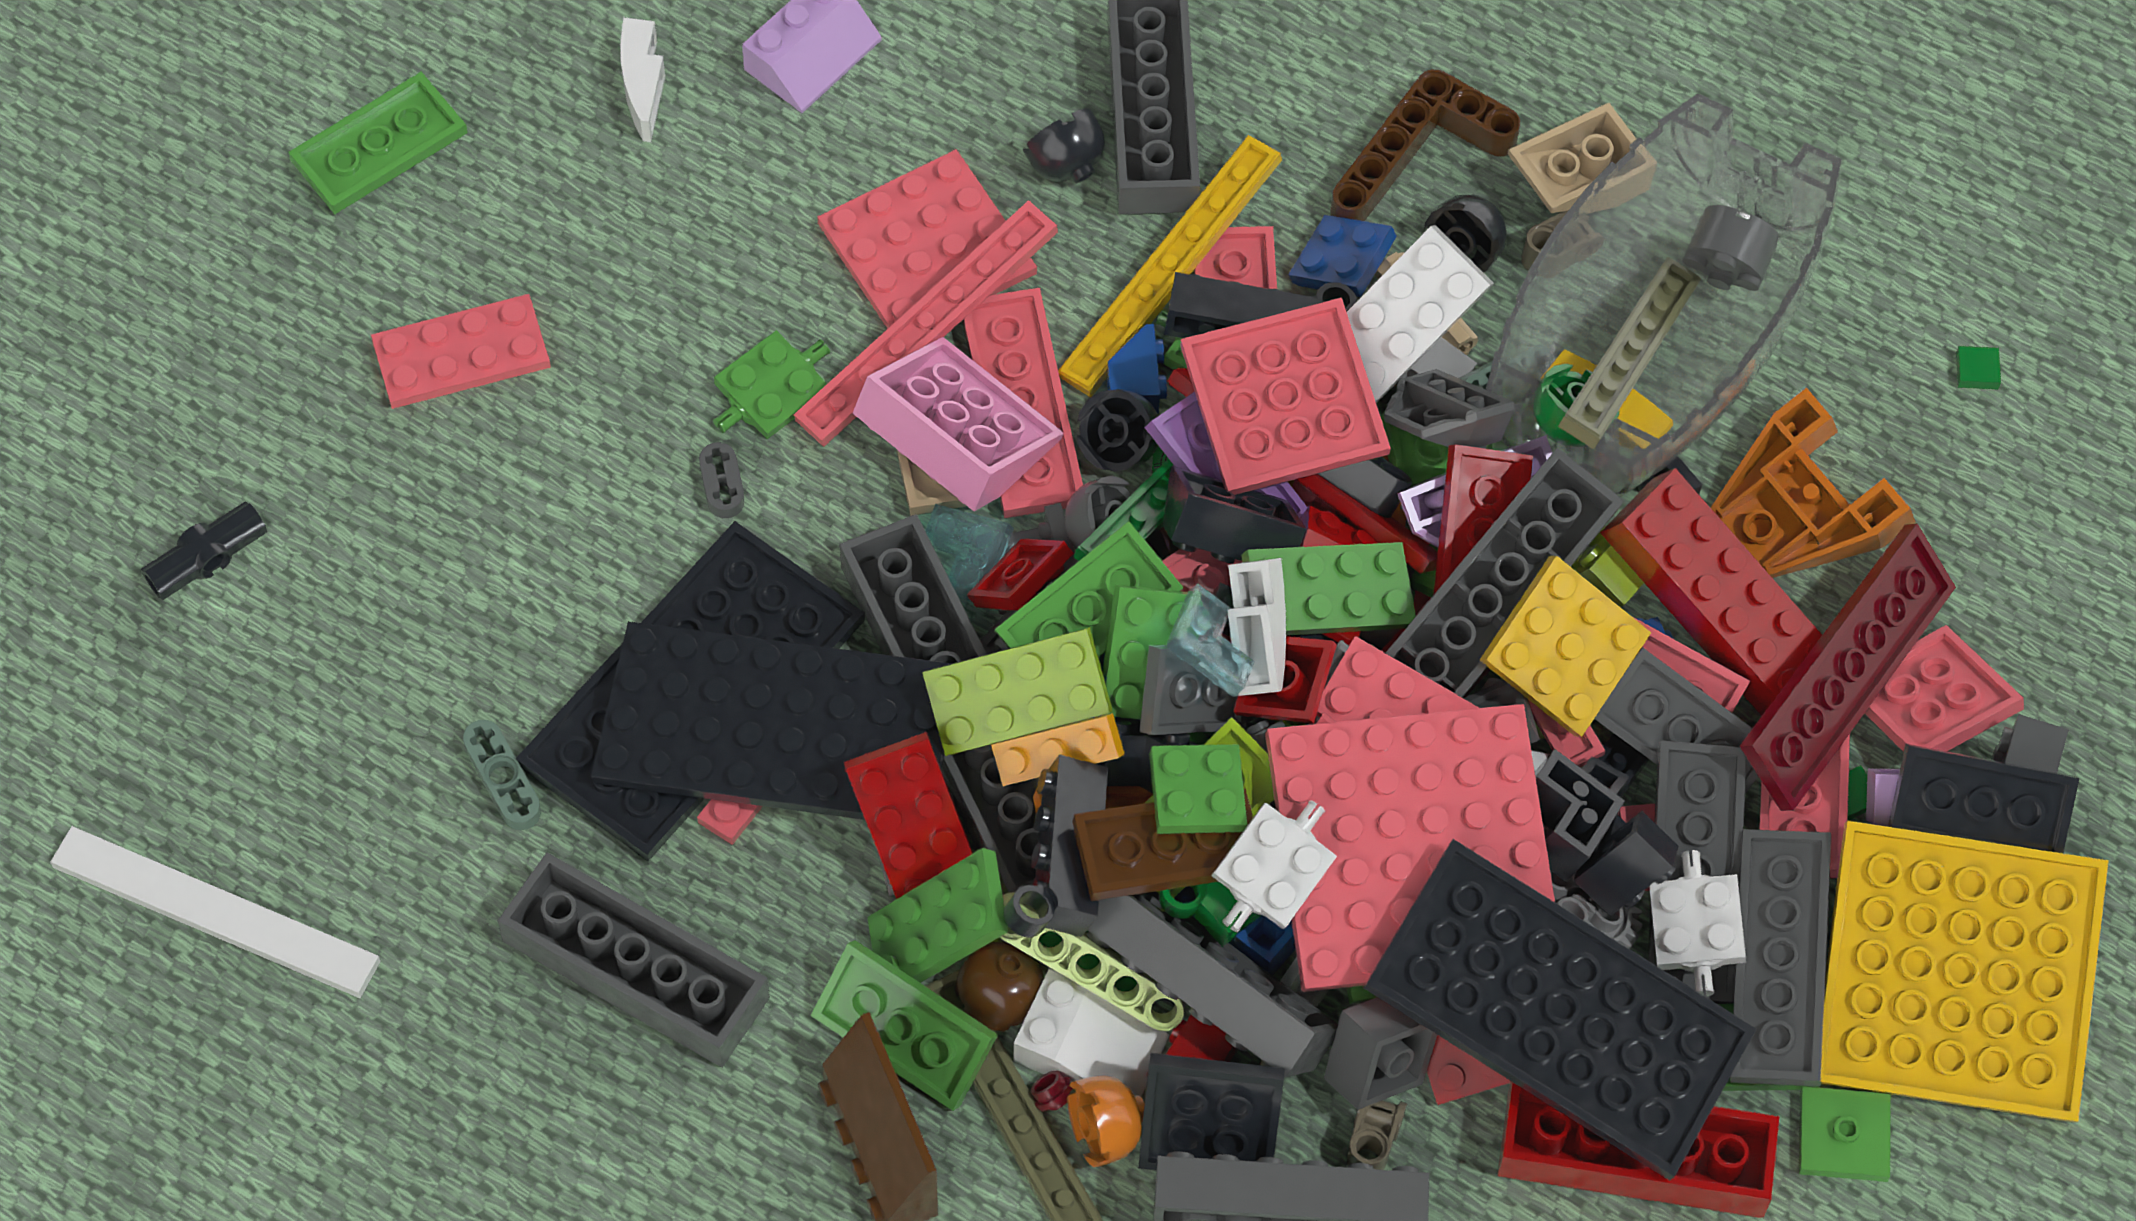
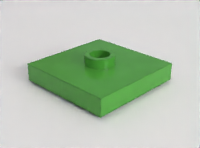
M1802 1086L1800 1090L1799 1174L1888 1182L1890 1178L1891 1094Z

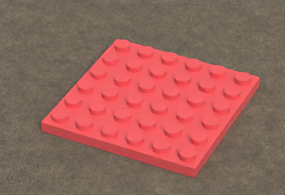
M1524 704L1270 728L1265 732L1276 811L1284 817L1297 820L1309 800L1316 802L1317 806L1311 812L1308 819L1319 806L1325 812L1310 832L1313 833L1319 843L1337 855L1292 918L1302 992L1365 985L1452 839L1555 902Z

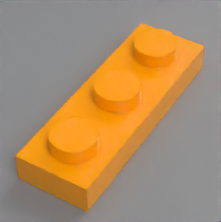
M1113 713L991 744L1003 786L1039 778L1044 768L1049 769L1059 754L1094 764L1117 759L1125 755Z

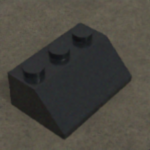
M1172 466L1170 470L1163 527L1174 546L1189 552H1195L1196 548L1211 552L1214 558L1231 564L1235 560L1242 561L1241 555L1247 550L1300 546L1306 527L1288 500L1255 490L1234 495L1225 489L1222 480L1176 466Z

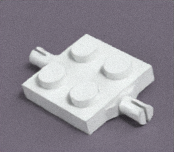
M1309 800L1297 820L1284 817L1270 805L1264 803L1211 875L1229 888L1237 900V903L1222 921L1228 927L1236 916L1240 914L1231 926V930L1239 932V929L1251 912L1266 916L1282 929L1287 927L1337 857V855L1319 843L1313 833L1310 832L1325 812L1319 806L1308 819L1311 812L1317 806L1316 802Z
M1692 850L1693 867H1691L1689 851H1685L1681 854L1684 877L1664 881L1659 885L1655 882L1650 885L1657 967L1662 970L1683 969L1694 972L1695 991L1703 995L1702 980H1705L1706 996H1711L1714 994L1711 970L1726 964L1746 963L1737 874L1714 877L1702 875L1700 852Z

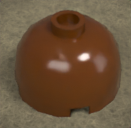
M1006 941L990 942L971 953L961 966L957 975L955 993L957 997L958 995L960 996V1000L965 1006L963 1011L989 1029L1008 1031L1011 1026H1018L1021 1023L1023 1025L1044 980V975L1037 959Z

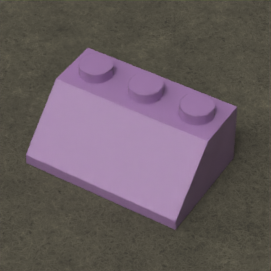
M790 0L742 44L744 70L799 112L803 113L882 40V37L857 0Z

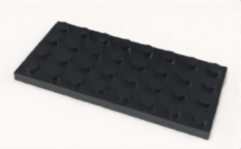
M734 521L641 623L840 649L865 621V612ZM621 644L516 757V760L524 771L648 862L705 798L595 784L591 775L622 649Z
M628 621L591 778L595 784L865 820L846 772L844 762L926 732L939 767L942 770L945 753L923 672L953 663Z
M1454 839L1448 844L1363 987L1368 992L1669 1181L1675 1177L1757 1030Z

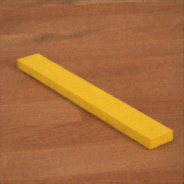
M1250 135L1245 138L1059 368V378L1089 397L1095 394L1107 379L1108 361L1146 324H1151L1169 302L1175 272L1191 274L1280 164L1282 161L1280 152Z

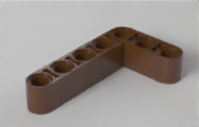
M1430 69L1423 72L1335 186L1332 194L1330 216L1366 221L1437 125L1493 156H1507L1509 149L1517 145L1521 125L1518 114L1511 108L1444 71ZM1496 131H1501V132H1504V133H1506V134H1500V133H1497ZM1365 177H1374L1376 179H1368ZM1345 204H1350V205H1353V206H1355V207H1346V206H1344V205H1345Z

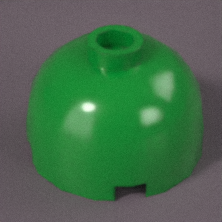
M1556 365L1546 372L1536 390L1533 401V413L1536 422L1553 442L1578 448L1588 446L1559 428L1558 425L1593 372L1586 369L1583 375L1570 371L1573 365ZM1620 411L1617 412L1616 416L1614 417V419H1613L1612 422L1610 423V425H1609V427L1607 428V430L1605 431L1604 435H1605V434L1610 430V428L1613 426V424L1615 423V421H1616L1617 418L1619 417V412H1620Z

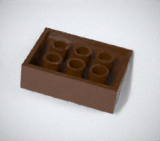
M868 1012L858 1018L822 1064L823 1081L818 1082V1087L826 1107L834 1105L840 1119L835 1120L834 1125L843 1146L851 1144L856 1158L850 1160V1164L858 1184L867 1183L872 1197L866 1199L873 1221H925L938 1216L937 1169L871 1014Z

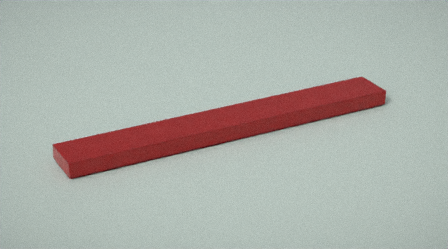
M1174 369L1167 380L1169 385L1185 397L1195 392L1188 369ZM1318 474L1295 479L1360 529L1365 530L1379 543L1402 542L1406 563L1420 574L1436 570L1438 551L1413 534L1393 517L1386 518L1374 513Z

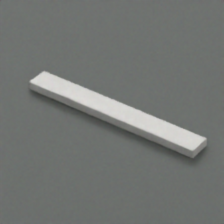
M71 826L51 860V865L54 869L358 998H361L381 962L378 955Z

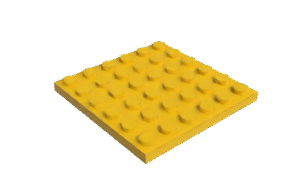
M1846 821L1844 823L1825 974L1821 1084L2073 1123L2078 1122L2109 860Z

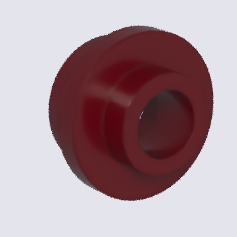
M1059 1071L1046 1073L1031 1088L1035 1106L1040 1111L1048 1109L1056 1111L1062 1108L1067 1103V1096L1071 1094L1070 1092L1073 1088L1069 1085L1073 1081L1069 1077H1063Z

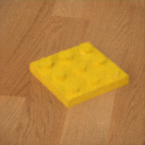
M1549 556L1480 658V661L1572 735L1582 737L1651 632L1558 556Z

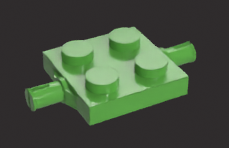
M777 330L714 377L715 386L727 397L730 404L729 409L713 419L714 425L717 428L720 427L719 430L725 433L742 419L744 422L754 426L766 439H769L794 420V414L827 385L813 366L824 356L830 354L827 344H824V341L819 339L802 353L800 350L793 348Z

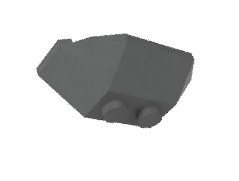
M1434 369L1400 379L1397 385V392L1391 397L1384 412L1385 422L1440 445L1449 447V445L1456 444L1486 449V445L1501 441L1515 407L1514 401Z

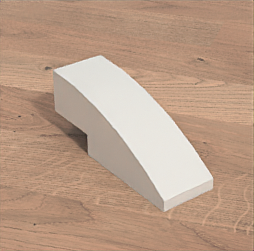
M623 18L620 50L626 100L633 122L642 140L651 142L665 80L663 56L654 55L657 45L655 21Z
M1281 558L1228 565L1234 608L1228 609L1227 612L1238 694L1243 696L1282 691L1286 649V610Z

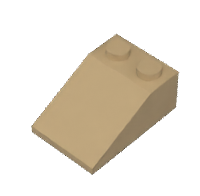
M1610 103L1602 105L1508 151L1509 157L1551 213L1612 204L1646 188L1653 163L1651 157Z

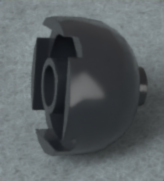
M1088 108L1071 113L1075 119L1074 121L1063 123L1059 119L1053 122L1027 142L1028 148L1023 149V152L1030 164L1041 176L1057 182L1073 179L1075 184H1078L1096 172L1093 165L1102 156L1105 146L1104 133L1094 113Z
M1474 194L1451 197L1438 205L1425 221L1424 230L1436 225L1466 256L1477 248L1475 256L1470 260L1483 273L1488 271L1495 263L1505 247L1506 225L1503 216L1495 205L1487 199Z
M1124 389L1100 391L1088 399L1079 412L1077 422H1081L1079 426L1080 435H1077L1078 446L1084 457L1099 469L1114 472L1135 469L1148 461L1158 448L1156 441L1145 429L1153 419L1158 417V414L1152 403L1138 393Z

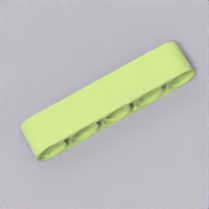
M1015 892L1003 895L1004 907ZM1020 904L1022 911L1027 916L1039 919L1037 912L1031 906ZM1008 927L1009 932L1001 936L1006 942L1156 1030L1169 1031L1176 1028L1183 1018V1002L1180 998L1174 1000L1161 993L1155 987L1156 980L1145 972L1139 974L1126 967L1121 962V954L1111 947L1106 949L1095 944L1087 937L1086 932L1082 937L1044 928L1037 936L1023 937L1014 933ZM1054 931L1060 934L1063 939L1055 947H1046L1039 942V937L1045 932ZM1084 954H1093L1100 959L1099 964L1095 968L1087 970L1080 968L1076 962ZM1122 976L1133 977L1138 982L1134 989L1127 992L1115 988L1114 983ZM1160 998H1167L1175 1003L1174 1008L1165 1014L1157 1013L1151 1007Z

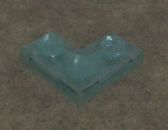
M935 504L925 532L934 549L956 555L948 578L958 598L971 601L967 594L1004 557L1014 528L1009 523Z
M1197 583L1187 592L1166 647L1210 679L1212 683L1235 697L1245 688L1255 661L1221 636L1228 619L1227 610L1231 608Z

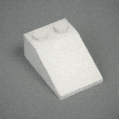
M1049 968L1015 1039L1013 1062L1044 1075L1050 1071H1059L1063 1077H1069L1072 1081L1103 1075L1115 1077L1125 1083L1131 1089L1134 1096L1139 1095L1142 1097L1147 1086L1148 1077H1146L1149 1069L1150 1053L1161 1054L1169 1034L1150 1027L1061 973Z

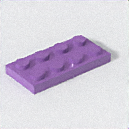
M1195 392L1153 419L1145 427L1174 466L1222 480ZM1287 481L1255 490L1288 500L1299 518L1308 508Z

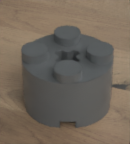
M1724 205L1707 206L1699 219L1683 257V263L1692 269L1699 270L1708 275L1707 282L1718 289L1729 290L1731 285L1750 291H1758L1776 250L1779 238L1778 232L1770 224L1752 214L1748 221L1737 217L1738 209Z

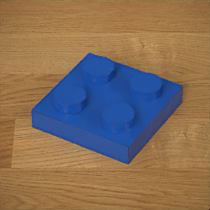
M1324 215L1288 275L1292 283L1297 286L1319 289L1324 284L1337 282L1348 286L1357 297H1361L1397 236L1393 227L1389 225Z

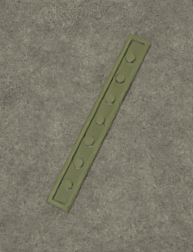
M1670 257L1665 259L1558 425L1559 428L1595 449L1700 282V276Z
M960 970L925 986L963 1011L965 1006L960 1000V996L958 995L957 997L955 993L957 975ZM997 1036L972 1084L1050 1221H1103L1042 1112L1035 1106L1034 1098Z

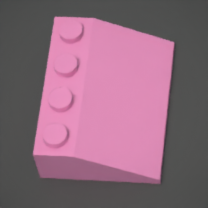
M944 337L867 376L853 414L871 430L879 434L894 446L899 453L910 459L925 471L930 478L941 484L957 497L961 503L967 505L974 512L999 498L1055 446L1064 434V432Z

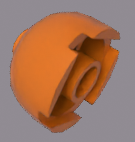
M1103 1075L1070 1082L1069 1086L1076 1089V1092L1067 1096L1069 1118L1076 1141L1078 1142L1085 1138L1090 1153L1083 1154L1085 1160L1092 1167H1099L1127 1157L1136 1148L1142 1134L1145 1108L1143 1099L1139 1095L1134 1096L1131 1089L1115 1077Z

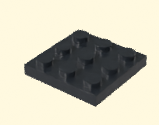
M1150 1053L1138 1168L1157 1170L1158 1156H1167L1171 1152H1186L1193 1155L1194 1158L1212 1159L1216 1155H1232L1237 1157L1239 1161L1257 1162L1258 1159L1265 1157L1274 1158L1285 1069Z

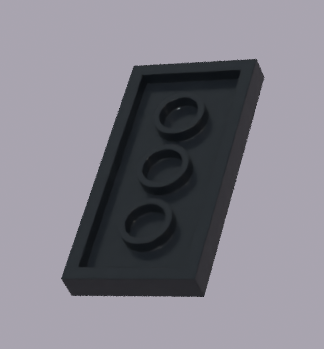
M1905 743L1888 827L2064 854L2080 778Z

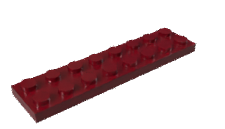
M1918 523L1906 524L1902 527L1740 745L1741 750L1780 811H1794L1956 588Z

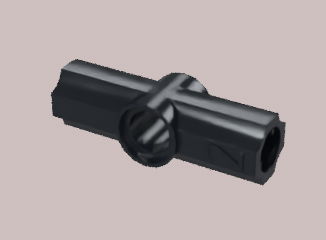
M245 501L209 525L198 523L189 527L179 537L177 546L141 568L142 575L157 597L164 600L198 577L211 578L214 576L213 571L219 567L222 570L226 568L233 554L267 533L266 525L251 503Z

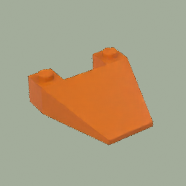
M1807 387L1772 415L1710 507L1772 578L1881 549L1894 540L1904 525L1916 522L1911 508L1885 478L1852 504H1849L1808 455L1834 436L1838 430L1832 416Z

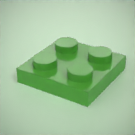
M1239 744L1151 747L1150 765L1157 834L1243 832L1247 827Z

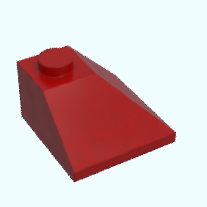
M1286 637L1282 691L1243 696L1238 694L1233 712L1238 716L1314 723L1337 644L1329 640Z

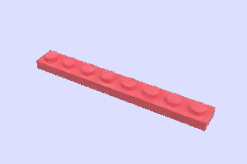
M1028 200L794 414L796 422L825 447L856 418L853 411L867 376L939 338L945 337L1058 233L1057 225Z

